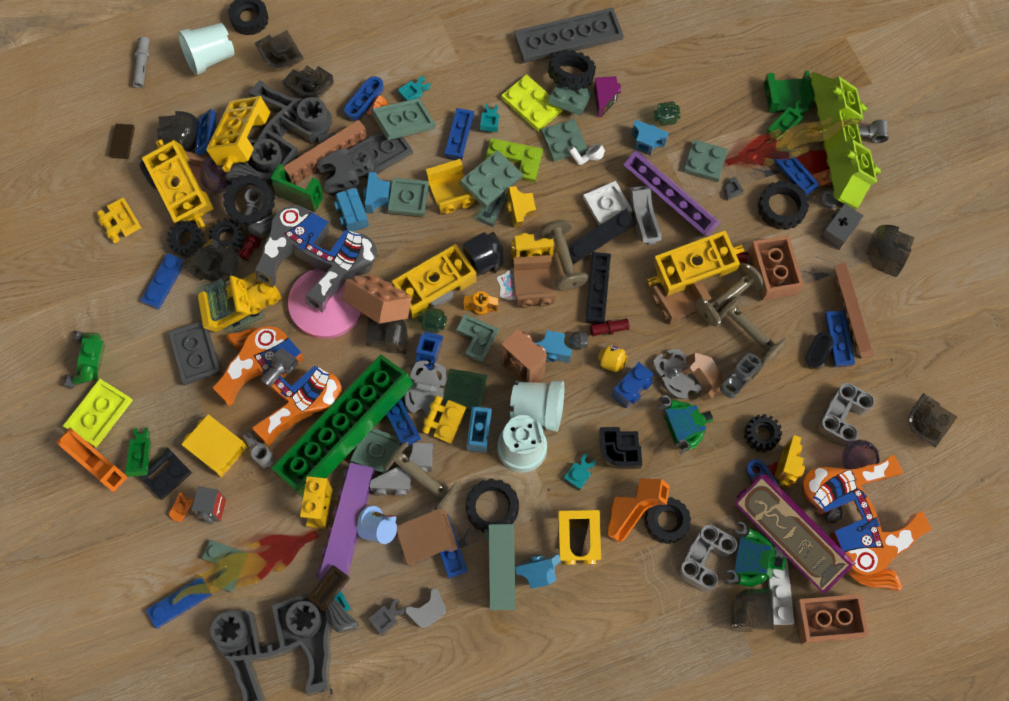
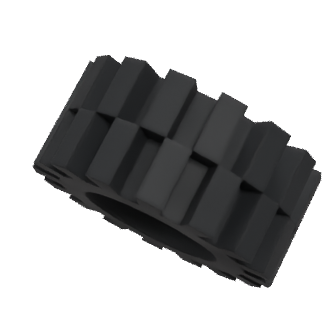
M223 218V222L220 219L217 220L218 224L213 223V228H209L210 233H208L213 248L218 253L222 251L226 255L227 251L230 254H233L232 250L237 252L238 246L241 248L243 246L241 242H244V234L240 225L236 221L233 222L230 218L229 221ZM226 231L233 233V237L228 241H221L219 239L220 235Z
M183 220L179 221L180 224L174 223L175 228L171 226L170 230L172 232L167 233L170 238H167V242H169L168 245L172 248L171 250L184 256L195 255L194 251L198 253L200 251L198 247H203L200 243L205 240L202 238L204 233L201 232V228L186 220L185 222ZM185 232H190L191 239L189 243L182 245L180 242L182 235Z
M759 414L755 418L753 417L744 430V439L747 438L746 443L747 445L751 444V449L755 447L757 452H760V450L767 452V450H772L782 438V431H780L782 427L777 425L779 422L777 419L775 421L772 420L773 416L768 418L766 417L767 414L762 416ZM758 427H766L770 432V438L767 440L758 438L756 429Z

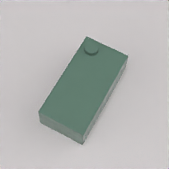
M489 524V529H485V542H489L490 610H515L514 524Z

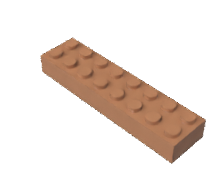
M357 120L285 165L284 170L288 181L294 185L299 184L303 179L319 171L316 163L320 159L339 149H350L366 140L367 135L364 125Z
M845 262L835 265L833 272L842 301H845L843 306L845 312H847L846 316L850 323L849 326L853 334L852 337L858 356L861 355L862 359L874 356L847 264Z

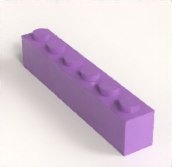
M634 151L624 163L626 168L703 235L710 236L721 223L640 152Z
M350 463L349 469L346 468L344 471V487H340L338 493L340 502L338 507L335 506L333 518L335 520L327 533L329 542L322 551L323 564L318 566L316 573L319 582L333 565L348 575L359 536L357 533L358 518L361 511L367 506L371 491L370 482L375 476V471L372 467Z

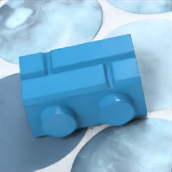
M352 188L346 192L336 193L337 201H334L337 212L341 211L342 216L339 219L342 227H346L348 231L352 232L368 227V218L357 189Z
M472 407L467 440L468 451L487 453L492 409Z

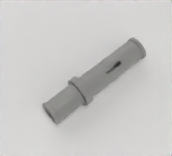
M147 37L138 38L132 84L135 88H144L146 65L150 55L148 52L150 39Z

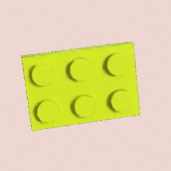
M527 74L501 95V99L538 132L563 112L562 108L548 103L551 95Z
M99 379L63 427L67 430L69 427L72 428L85 441L97 448L133 400L102 379Z

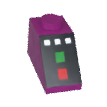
M616 76L595 78L594 92L598 118L602 117L617 101L618 94L621 93V85L617 83Z

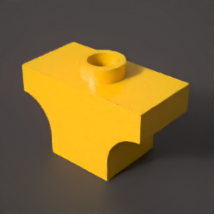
M516 186L509 187L506 192L508 200L506 208L507 212L511 214L514 228L522 225L524 217L533 216L536 207L533 193H521Z

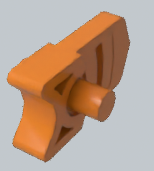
M376 96L367 115H372L373 108L386 106L385 98Z
M830 169L812 174L820 184L819 187L833 184L830 179Z
M184 491L180 492L169 513L172 520L183 521L192 507L195 498H187Z

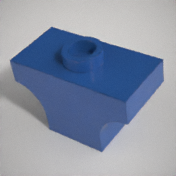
M424 332V335L421 334L416 350L415 363L423 360L428 361L429 363L424 364V366L430 371L435 369L434 363L437 362L443 336Z

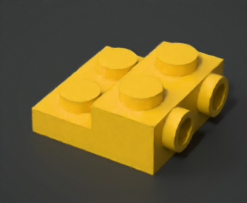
M519 234L515 236L514 240H511V259L514 257L551 255L552 262L554 241L547 238L534 241V234Z
M256 272L242 278L247 286L250 315L257 314L262 309L274 305L282 299L275 285L271 287L256 279Z
M793 435L783 446L774 477L778 485L789 489L791 484L796 483L798 477H802L805 466L802 465L804 458L799 457L802 450V445L800 444L802 437Z

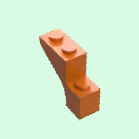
M69 427L56 441L61 448L112 492H115L128 478L72 428Z
M640 478L639 485L636 487V498L615 497L614 503L611 506L612 515L608 524V536L618 542L624 541L647 509L656 505H667L670 485L662 479Z

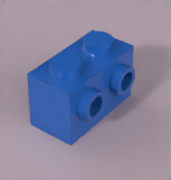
M638 362L614 388L612 397L625 408L631 403L635 404L641 396L640 393L643 390H648L653 384L652 378L654 374Z

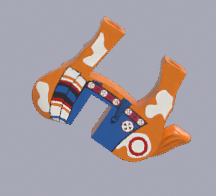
M265 326L229 333L226 335V340L240 352L230 362L224 376L215 384L213 389L230 407L234 404L239 390L246 382L259 375L265 376L272 367L271 360L273 355L279 349H285L298 359V364L304 360V357L288 336L277 327ZM314 365L298 381L290 386L283 379L287 374H281L270 388L287 404L252 427L255 434L269 447L279 434L290 429L300 420L312 417V413L315 412L324 413L342 395L341 384L335 375Z
M895 455L886 458L879 464L867 465L858 469L815 468L806 475L802 492L805 499L817 508L815 511L819 515L854 501L857 507L856 510L860 513L862 520L829 533L830 538L856 563L847 573L856 582L864 586L900 591L902 585L896 572L886 568L897 555L908 550L919 537L931 531L932 528L924 512L921 511L911 515L907 522L897 531L882 532L876 511L861 487L903 474Z

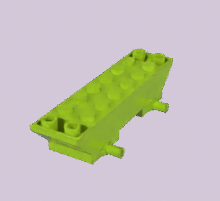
M813 72L811 73V86L814 89V101L818 107L817 116L821 122L820 131L824 137L823 146L828 156L827 164L830 167V179L834 186L833 195L836 200L853 209H858L870 186L877 183L876 175L881 173V168L874 164L871 150L862 145L857 122L864 119L863 113L868 108L860 101L857 88L840 76L831 79Z

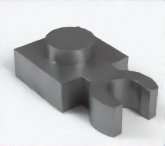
M395 599L391 603L390 609L383 606L368 619L381 636L398 623L394 617L401 616L406 612L405 607L401 610L395 609V606L400 602L399 599Z

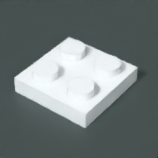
M616 181L583 195V199L598 226L626 208L632 214L633 210Z

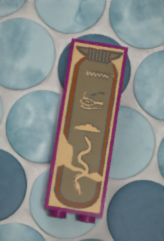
M767 474L757 475L750 482L752 486L748 490H742L737 495L738 500L734 504L822 594L828 592L856 563Z

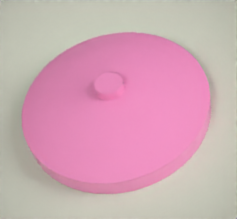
M316 268L303 274L292 286L288 297L289 313L294 324L303 333L318 339L336 338L354 328L360 320L362 313L342 301L344 285L330 298L323 313L306 305V294L326 273Z

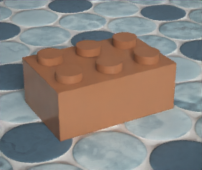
M786 235L753 241L749 248V255L753 267L760 273L764 281V287L760 291L762 301L799 295L804 284L790 236Z
M376 274L346 279L342 301L379 324L408 319L412 297L405 294V291L392 286V283L380 279V276Z
M517 329L501 344V365L520 382H537L544 375L547 357L546 350L541 345H536L528 333Z
M861 594L807 598L794 602L801 645L861 640L869 636Z

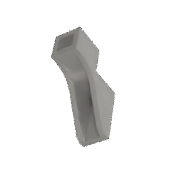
M647 185L629 187L630 206L634 212V220L636 222V235L647 245L656 244V241H662L661 231L652 206L651 189Z
M413 443L412 453L409 457L426 473L433 470V443ZM400 466L372 479L370 482L371 493L378 496L394 493L395 496L404 497L406 494H411L412 476Z

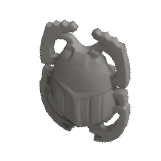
M680 349L668 350V354L673 353L669 360L661 359L663 354L658 355L653 360L658 375L661 377L665 374V377H662L664 386L674 397L687 399L688 392L695 391L697 394L701 391L702 386L698 380L697 385H694L695 376L693 373L688 375L682 373V369L687 364L686 355ZM675 356H680L683 359V361L679 360L678 358H675ZM661 362L664 364V370L660 368Z
M423 360L416 362L411 371L410 379L415 380L413 382L414 385L405 394V402L407 408L412 413L423 409L427 416L430 410L429 405L435 396L444 397V388L439 387L440 385L445 386L446 367L436 362L434 365L438 368L430 371L424 366V364L429 362ZM423 368V371L417 376V370ZM437 371H440L442 374L441 380L438 379ZM409 392H411V398L415 403L414 405L410 402Z

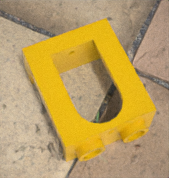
M230 276L231 284L223 288L224 294L219 295L220 302L233 296L236 311L222 319L218 316L220 315L218 310L219 302L218 297H215L217 292L209 294L203 291L198 294L203 328L218 332L251 314L245 280Z
M307 476L300 517L307 518V528L327 530L333 489L326 478Z
M600 510L558 511L560 560L564 561V565L576 564V560H584V564H596V560H601ZM569 519H589L590 551L583 557H577L571 552Z

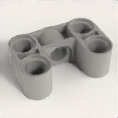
M850 383L842 384L828 403L824 415L818 424L819 434L839 446H849L857 438L858 431L853 425L845 422L844 419L849 410L858 415L866 414L874 405L873 396ZM842 391L846 392L849 397H845ZM859 401H863L866 407L862 406ZM825 423H829L832 429H828ZM843 432L847 433L850 439H846L843 436Z
M713 525L704 526L692 542L685 555V559L679 567L680 578L703 592L711 591L717 585L718 577L715 572L704 566L705 561L711 551L721 557L730 556L737 548L735 538ZM710 532L713 539L707 540L703 533ZM727 542L731 549L729 551L724 550L721 543ZM684 567H692L694 570V574L688 575L685 572ZM704 576H707L711 579V586H707L703 583L702 578Z

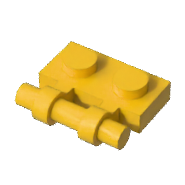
M124 197L107 205L110 212L106 214L103 210L97 212L100 225L104 226L107 237L113 243L120 241L118 233L123 232L126 237L142 228ZM113 219L117 222L115 226H112L110 223Z
M436 395L429 405L430 410L427 418L425 417L423 420L424 425L421 431L429 434L431 427L436 429L434 437L452 444L467 407L448 400L446 406L441 405L443 397ZM437 411L443 412L439 422L434 421Z

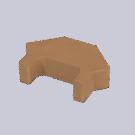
M698 353L686 356L687 365L682 369V373L684 375L693 373L703 388V393L700 395L701 400L705 401L723 394L720 392V386L723 384L722 372L713 359Z

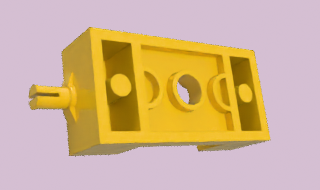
M261 96L230 101L206 148L216 165H223L222 169L225 172H229L234 163L248 161L254 148L247 139V136L252 126L265 124L270 114Z
M160 139L155 142L158 149L142 157L174 223L180 224L179 221L182 220L184 222L185 220L189 222L195 221L196 225L202 230L206 225L201 217L213 210L214 207L206 192L200 189L187 163L190 160L183 146L175 140L164 145L163 140ZM178 177L180 182L178 186L173 187L171 182L173 178Z
M725 230L655 256L653 262L657 276L647 279L649 287L660 283L666 295L670 296L685 290L687 285L717 274L721 277L735 272L740 265L736 254L744 252L743 245L733 247ZM699 257L702 260V264L694 265L692 259Z
M457 244L392 280V286L405 291V294L412 297L409 314L414 319L429 310V303L456 287L462 291L476 283V272L471 266V262L466 259ZM431 275H437L439 276V280L436 282H431L429 280V277Z

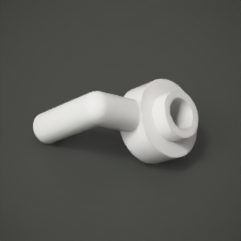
M596 143L589 147L586 154L582 157L574 146L569 147L568 151L578 165H583L589 160H600L604 155L605 149L601 143Z

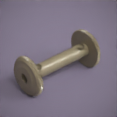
M564 219L547 223L540 233L544 238H554L564 274H566V276L556 282V287L561 290H573L584 285L588 280V275L584 272L574 273V266L565 237L563 236L571 230L572 223Z
M741 264L738 269L742 278L712 303L701 298L696 301V309L705 322L711 326H719L721 318L718 312L748 287L756 291L763 289V278L753 266Z
M737 296L719 313L720 320L723 321L728 316L732 318L767 352L761 360L762 363H767L783 349L787 343L786 338H782L777 344L771 341L737 309V306L743 299L741 296Z
M404 442L384 465L385 470L387 471L395 462L440 499L434 510L443 508L455 494L458 483L455 482L449 490L445 489L402 453L409 445L408 442Z

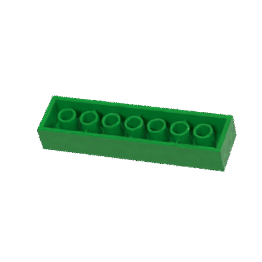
M380 354L271 469L284 483L303 498L307 476L327 478L409 391L414 384L408 373Z

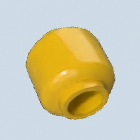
M612 345L601 349L598 355L601 367L612 372H619L620 369L623 370L628 359L624 349Z

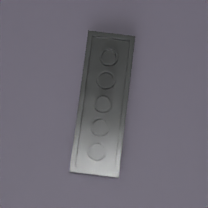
M613 8L514 31L524 63L552 57L557 51H577L622 40L624 36Z

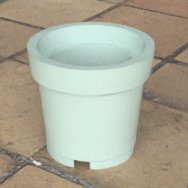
M222 23L194 30L184 29L178 31V39L183 55L194 75L197 76L205 72L206 68L234 56L233 44L231 40H228L227 35L229 34Z
M516 381V385L513 386L510 402L514 412H510V419L518 415H527L538 421L547 430L558 432L564 405V381H551V383Z
M518 415L513 417L506 424L498 438L497 454L505 467L515 472H530L538 468L546 458L547 441L542 426L530 416Z

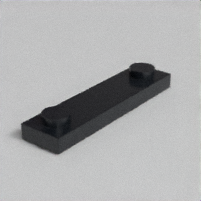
M627 208L567 246L574 264L636 224Z
M592 252L585 323H605L611 254Z

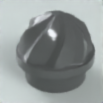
M578 331L571 335L569 341L573 348L579 350L587 348V332Z
M840 506L823 513L826 521L836 523L843 518L844 509Z

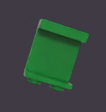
M809 70L804 72L802 79L775 80L774 73H767L763 84L769 113L785 112L789 106L794 108L799 100L802 101L799 105L800 109L808 106V110H811L815 103V93L811 86L812 78L810 77Z
M279 164L277 169H274L271 173V181L278 197L316 212L324 198L319 180L312 177L307 188L303 189L288 182L282 164Z

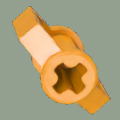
M478 291L474 295L464 297V310L474 311V313L480 316L488 312H498V298L491 297L484 291Z

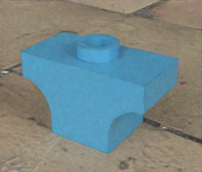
M635 120L631 133L636 138L634 149L651 156L655 148L665 147L669 132L661 130L654 125H648Z
M369 172L367 187L364 186L363 197L366 198V213H374L376 208L389 205L390 181L380 180L376 172Z
M546 330L545 338L541 342L535 343L536 345H541L546 350V361L570 363L572 349H569L564 343L565 333Z
M556 554L543 558L542 555L530 557L529 561L515 566L516 573L528 580L531 589L550 585L557 580L554 569L561 562L560 556Z

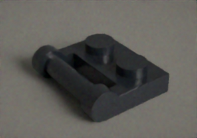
M167 447L164 453L149 466L148 475L139 477L163 500L188 478L192 472ZM171 459L173 462L151 481L149 476L167 460Z

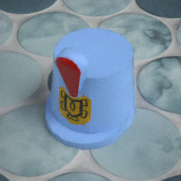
M367 506L359 515L357 533L363 540L387 544L396 535V516L384 515L377 506Z

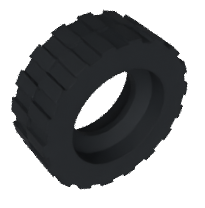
M234 0L228 10L231 25L240 34L255 35L264 30L268 24L267 9L265 3L261 0ZM246 10H255L257 17L252 21H243L240 18V14Z
M670 497L668 498L667 505L650 507L645 516V526L648 529L649 535L654 540L656 539L660 543L666 544L676 543L678 540H681L691 525L690 512L687 510L686 505L681 503L680 500ZM664 511H671L677 516V526L672 530H665L658 523V517Z

